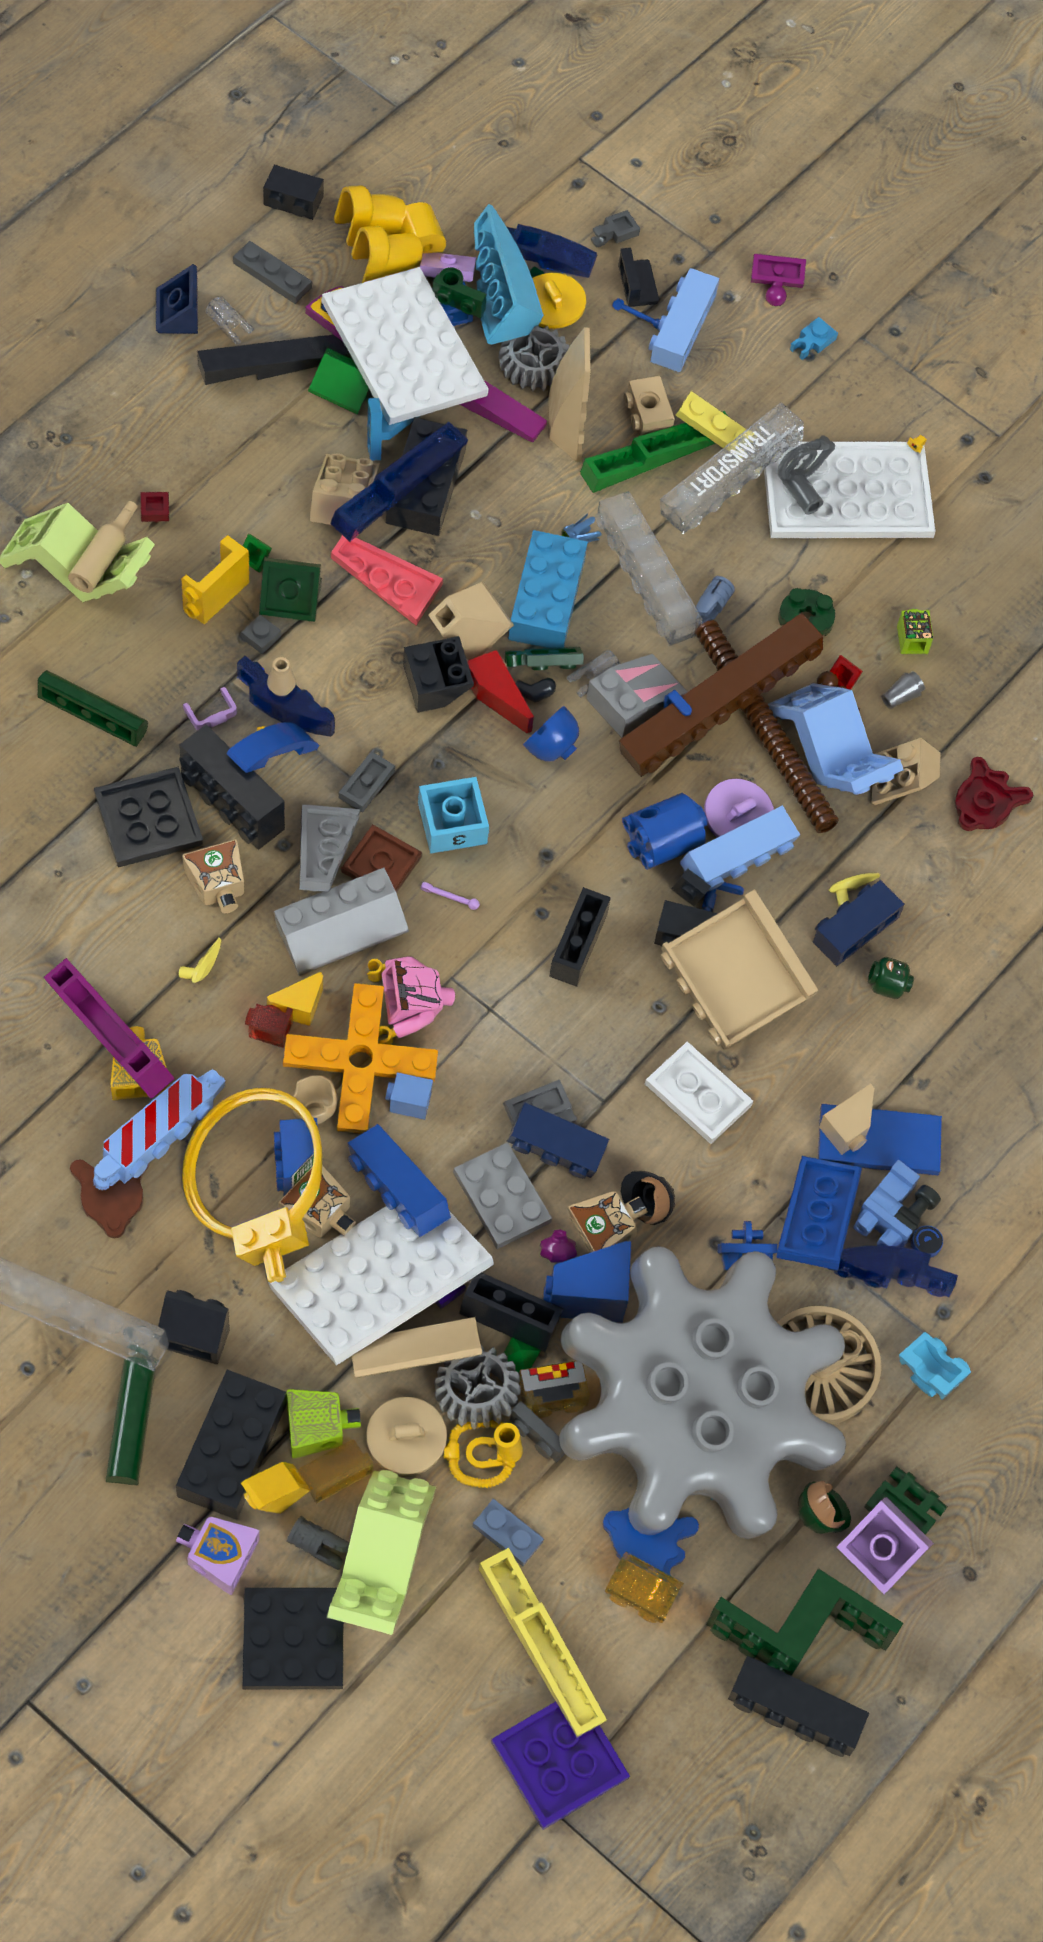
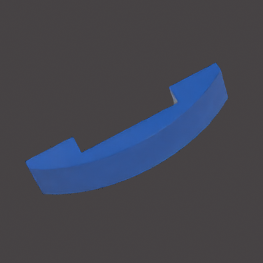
M283 722L254 732L231 747L226 754L242 770L248 773L265 767L269 758L293 750L302 755L317 750L320 745L299 725Z

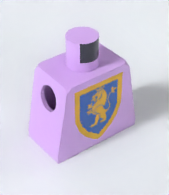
M208 1517L201 1531L184 1524L179 1531L176 1542L191 1548L187 1559L188 1565L226 1593L232 1595L260 1537L259 1530Z

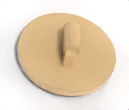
M399 1397L387 1401L374 1412L368 1423L366 1440L372 1458L380 1467L397 1475L412 1476L429 1470L439 1461L446 1446L447 1430L442 1416L431 1404L414 1397Z

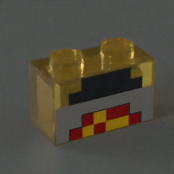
M579 1361L522 1369L519 1372L522 1403L539 1418L550 1416L552 1412L565 1410L566 1413L578 1412L588 1405L590 1393L584 1365Z

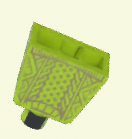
M287 1390L292 1458H299L340 1447L343 1445L342 1429L361 1427L359 1408L340 1410L338 1393Z

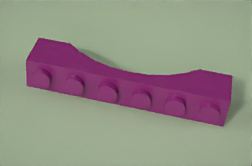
M67 958L43 977L151 1099L175 1079L162 1062L124 1023Z

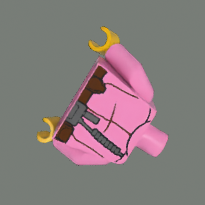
M408 956L386 960L385 964H382L378 959H371L368 962L369 970L377 969L367 973L368 979L372 982H379L383 979L388 1024L393 1025L391 1029L387 1026H380L379 1036L387 1034L388 1037L385 1040L379 1041L378 1044L391 1045L393 1037L398 1036V1038H402L417 1032L434 1021L436 1015L443 1009V1005L451 1006L454 1003V989L441 987L439 972L436 969L428 968L413 957Z

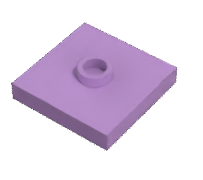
M423 253L420 268L425 277L436 278L437 274H440L443 269L454 267L462 272L463 281L471 282L473 281L476 257L444 253Z

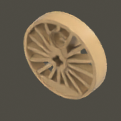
M809 1306L797 1309L785 1315L777 1323L784 1329L787 1328V1330L793 1332L800 1331L795 1323L804 1320L806 1329L815 1326L813 1319L825 1320L824 1324L831 1325V1322L842 1326L840 1333L844 1337L845 1344L849 1345L853 1350V1353L844 1352L839 1361L826 1369L810 1375L805 1387L806 1393L814 1382L810 1403L812 1414L832 1425L846 1421L865 1407L878 1387L881 1376V1357L878 1346L868 1329L859 1320L844 1311L826 1306ZM864 1346L867 1354L859 1355ZM871 1364V1372L848 1368L850 1366ZM848 1378L869 1382L868 1392ZM820 1386L827 1414L816 1413ZM842 1388L861 1400L853 1405ZM831 1391L845 1409L844 1411L835 1412Z

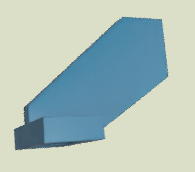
M368 398L367 448L370 460L372 461L381 460L382 440H390L414 420V418L389 425L382 413L379 398Z

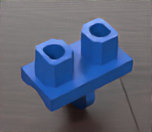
M744 1221L743 1230H732V1239H743V1243L718 1244V1253H722L724 1270H729L731 1265L742 1257V1254L757 1251L765 1253L772 1261L773 1254L777 1253V1244H752V1239H763V1230H752L751 1221Z

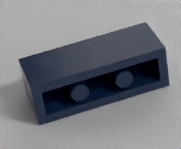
M881 880L873 886L868 884L858 893L854 901L844 902L836 911V915L830 919L826 917L817 924L813 943L837 967L900 918L905 903Z
M525 1102L518 1112L506 1142L513 1144L512 1148L520 1153H534L541 1156L540 1160L555 1167L559 1164L568 1168V1172L573 1176L585 1179L586 1176L591 1178L596 1173L609 1139Z

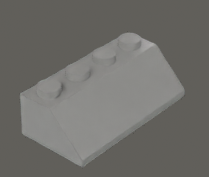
M385 868L333 887L329 892L315 894L274 911L276 927L299 976L409 932L397 893Z

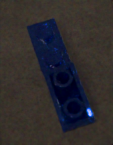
M518 224L516 229L507 227L524 260L537 262L542 269L586 278L590 277L598 256L597 252L570 239L521 224Z
M247 656L242 657L237 662V678L249 687V702L262 712L282 723H295L305 732L329 737L335 733V717L327 707H321L315 702L313 696L307 690H301L295 685V688L288 695H275L267 686L269 675L265 673L264 668L258 662H252Z
M882 1245L843 1249L839 1269H829L840 1277H853L864 1281L866 1285L873 1288L883 1287L887 1289L892 1278L903 1286H917L926 1289L929 1294L937 1297H950L958 1278L956 1274L929 1266L931 1254L914 1249Z

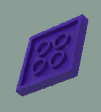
M556 1701L491 1740L492 1745L542 1830L628 1780L630 1777L600 1725L576 1737Z

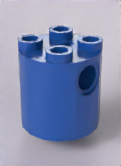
M684 793L677 794L622 818L623 826L630 837V842L627 843L628 850L633 858L639 857L647 870L704 845L706 842L704 829L708 824L706 814L700 805Z

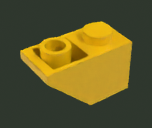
M287 1462L278 1463L245 1479L241 1483L246 1490L244 1497L253 1509L278 1514L284 1512L311 1491L294 1464Z

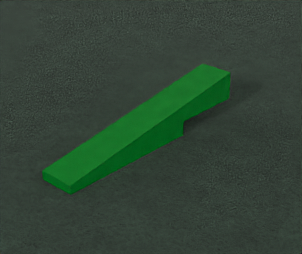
M685 422L635 437L629 446L584 459L580 474L592 493H595L711 446L715 442Z

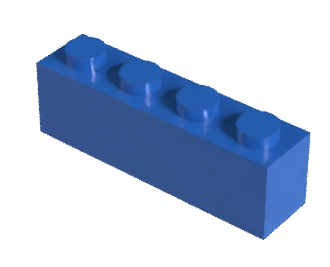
M379 1124L348 1142L351 1154L348 1160L352 1168L357 1173L361 1171L365 1175V1180L371 1190L374 1192L378 1190L382 1194L381 1197L389 1210L395 1209L398 1212L399 1219L407 1230L412 1228L419 1237H422L451 1218L447 1199Z

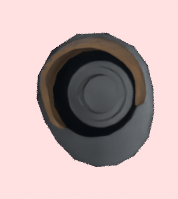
M632 1171L624 1177L620 1190L624 1204L640 1197L646 1207L647 1213L638 1219L650 1225H657L667 1221L675 1207L674 1189L664 1177L647 1171Z

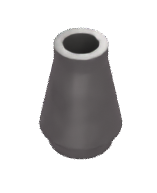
M911 671L910 673H904L881 697L885 705L892 709L897 705L921 696V692L925 690V685L916 672Z

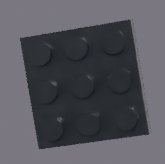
M179 766L94 788V795L118 868L203 845V837Z
M245 1588L243 1690L343 1689L344 1622L327 1618L329 1607L337 1588Z

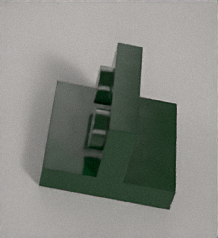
M265 557L259 615L315 622L318 596L322 584V578H320L321 564Z

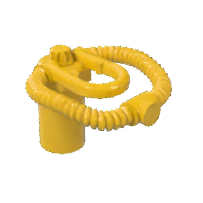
M490 1420L489 1427L496 1428L494 1438H475L466 1448L467 1460L475 1468L485 1469L504 1466L501 1473L491 1479L469 1477L460 1470L458 1464L460 1460L458 1438L462 1432L471 1430L472 1427L471 1422H467L463 1427L459 1424L454 1426L453 1430H451L447 1446L444 1449V1459L449 1461L450 1471L454 1478H457V1481L464 1485L478 1486V1488H488V1486L491 1488L506 1481L513 1471L512 1468L516 1466L515 1462L520 1460L523 1455L519 1429L515 1425L502 1421L498 1424L494 1420ZM483 1422L477 1423L476 1428L484 1427ZM481 1444H487L488 1447L496 1445L497 1459L477 1461L472 1455L473 1449Z

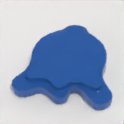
M629 1508L622 1511L608 1512L603 1520V1528L613 1542L617 1557L629 1567L644 1572L650 1578L656 1590L666 1591L671 1584L670 1569L685 1559V1551L677 1546V1542L694 1536L699 1528L698 1521L694 1517L677 1518L673 1525L655 1535H645L635 1530L630 1523Z

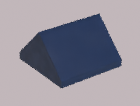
M192 264L156 288V331L158 333L198 334V276L196 265Z

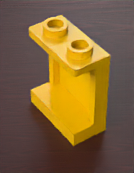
M228 535L220 541L221 563L200 582L194 581L188 575L181 578L183 610L190 618L197 619L202 624H206L250 583L249 551Z

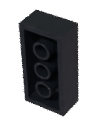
M414 417L386 504V524L435 536L440 535L466 451L467 429Z
M204 725L179 744V761L183 781L190 787L194 786L199 791L203 801L209 806L213 805L219 811V815L228 825L232 824L238 829L240 837L247 844L252 843L259 850L285 830V801L255 771L246 773L226 754L230 747L207 725Z
M227 1369L177 1481V1497L238 1520L246 1501L244 1497L246 1490L241 1483L258 1473L286 1408L287 1392Z

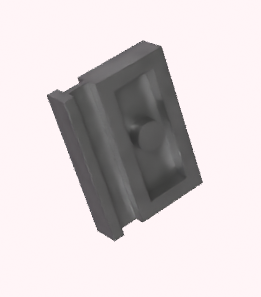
M560 1079L503 1103L512 1126L520 1108L525 1102L574 1123L577 1121V1117L571 1109V1103Z

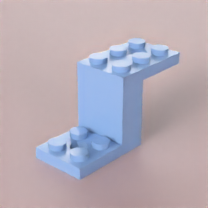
M812 683L768 703L769 709L774 713L773 716L779 717L781 720H793L813 779L817 784L858 795L870 790V786L877 782L885 783L894 779V774L903 771L900 759L873 754L852 690Z

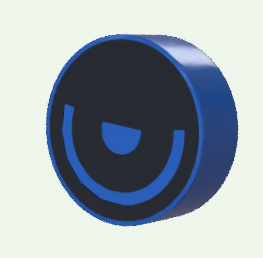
M932 1226L919 1227L911 1239L913 1251L922 1258L935 1257L943 1246L942 1234Z

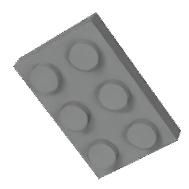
M508 1142L454 1168L453 1173L496 1249L552 1222V1217Z

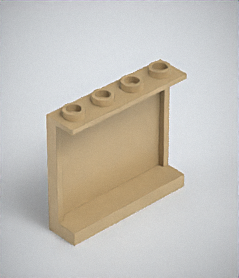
M755 889L744 895L742 900L672 942H665L662 945L661 950L663 953L660 954L662 961L669 970L672 968L675 970L679 977L676 982L684 995L690 994L695 1002L692 1005L695 1014L700 1020H706L711 1028L708 1030L710 1038L716 1046L721 1044L724 1050L815 996L818 992V988Z

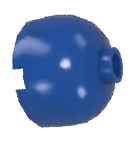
M563 706L523 745L537 759L545 762L555 761L560 757L566 760L577 749L573 744L579 737L578 723L572 713Z

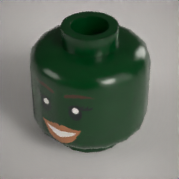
M883 957L879 962L874 961L868 975V984H871L872 991L892 999H899L904 992L909 993L914 982V976L910 975L909 965L889 957Z

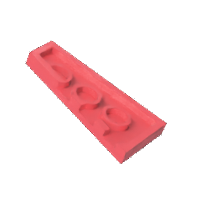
M344 532L331 552V559L415 625L418 624L443 585V578Z

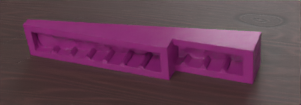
M485 380L484 382L489 389L486 397L459 404L532 443L547 425L546 419Z

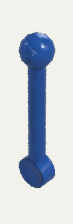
M620 298L614 300L612 305L615 310L623 309L653 324L654 328L658 329L661 319H653L625 305L624 301Z

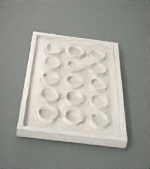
M420 267L322 294V304L373 397L379 398L382 413L389 425L488 395L489 389L438 298L435 297V293Z
M763 442L762 456L771 538H934L936 531L924 445L922 451L918 453L911 449L907 442H833L835 443V450L825 459L815 473L807 477L810 484L823 500V505L816 512L807 515L787 490L777 472L784 456L793 448L807 442ZM817 450L816 458H818L823 450ZM810 454L805 455L794 469H798L803 460H806Z
M385 1206L353 1226L345 1236L342 1234L286 1268L284 1281L268 1283L270 1289L337 1366L494 1265V1262L486 1249L451 1212L449 1220L419 1237L412 1228L407 1230L404 1227L395 1209L391 1211Z

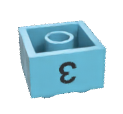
M477 777L419 786L418 806L430 854L487 844L489 824Z

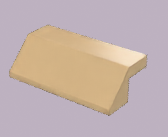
M473 1317L386 1333L352 1355L355 1378L482 1355L476 1319Z

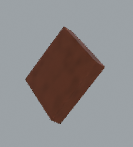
M372 824L341 867V872L352 879H356L385 868L397 893L421 859L422 852Z

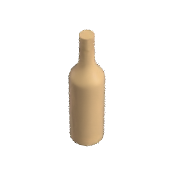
M128 501L115 521L100 527L68 575L70 583L75 588L86 593L94 590L125 542V527L138 508L134 502Z

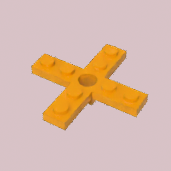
M354 983L347 1040L286 1035L283 1067L343 1073L337 1131L364 1133L368 1130L374 1076L396 1078L398 1072L431 1079L435 1082L438 1050L378 1044L384 986ZM363 1052L371 1057L372 1062L367 1067L358 1068L350 1063L351 1056L355 1053Z

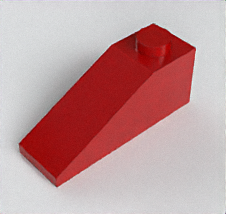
M494 650L468 660V666L474 682V687L471 689L475 697L525 733L532 732L534 716L498 651Z

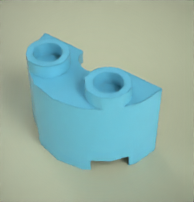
M924 1332L899 1354L901 1365L906 1364L914 1373L910 1379L930 1397L937 1393L942 1400L962 1383L972 1371H970V1367L963 1359L959 1357L950 1358L946 1354L947 1348L940 1339L932 1338L928 1333Z

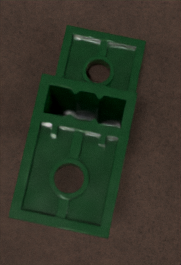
M818 1568L778 1633L723 1597H720L714 1606L706 1625L711 1627L710 1631L719 1639L724 1641L729 1639L737 1644L739 1651L745 1656L748 1655L754 1659L758 1658L767 1665L792 1676L829 1615L834 1617L835 1622L843 1629L848 1631L853 1629L862 1635L864 1642L875 1649L882 1648L885 1651L904 1623Z

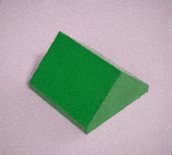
M327 348L308 392L358 414L369 388L354 360Z

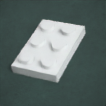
M688 1042L679 1048L645 1081V1085L710 1144L753 1104V1100Z

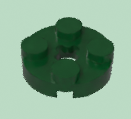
M795 588L782 601L778 615L780 625H785L801 612H809L813 616H810L808 620L822 636L824 634L825 636L828 635L832 630L835 620V609L830 596L815 590Z

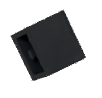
M459 636L404 647L403 667L417 713L446 707L474 687L473 678Z
M167 1290L156 1333L157 1347L218 1365L230 1331L229 1308H226L223 1303L217 1300L208 1299L203 1301L194 1298L191 1293L177 1290L172 1292Z

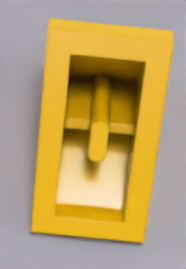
M322 973L314 974L267 996V1011L269 1015L311 1026L323 991Z

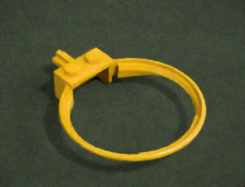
M253 1088L235 1093L222 1100L200 1121L185 1151L182 1168L183 1189L188 1205L197 1219L213 1232L234 1241L236 1257L253 1266L264 1263L268 1282L284 1281L286 1273L282 1255L309 1246L306 1227L302 1218L311 1207L319 1190L322 1175V1144L314 1118L298 1099L276 1089ZM262 1100L284 1104L299 1114L311 1134L314 1159L307 1186L294 1204V1207L290 1210L284 1207L235 1227L224 1225L211 1215L198 1194L196 1163L201 1146L213 1126L234 1108L249 1102Z

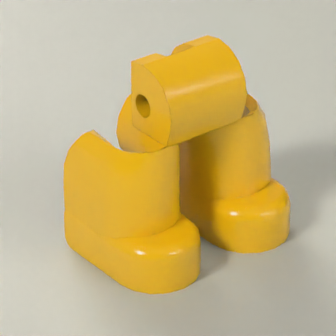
M363 185L346 186L342 189L334 221L336 224L351 223L346 243L350 247L353 246L352 258L354 260L369 258L362 283L420 267L423 253L444 251L446 239L431 205L423 202L405 205L401 198L393 195L370 194L369 190Z

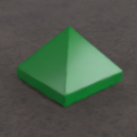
M248 534L243 547L249 551V566L260 573L263 569L264 558H268L272 548L253 535Z
M511 1338L504 1352L507 1356V1361H513L516 1372L522 1376L521 1370L531 1369L541 1350Z

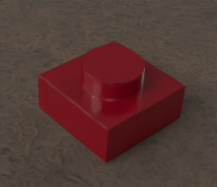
M141 492V522L169 521V492Z

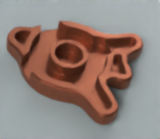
M75 1160L70 1165V1171L82 1187L80 1196L83 1211L87 1217L89 1216L103 1228L108 1237H121L125 1232L126 1226L131 1222V1218L138 1211H141L143 1205L141 1179L145 1171L138 1178L132 1177L125 1184L118 1180L113 1186H109V1189L107 1188L102 1191L94 1186V1168L84 1160Z

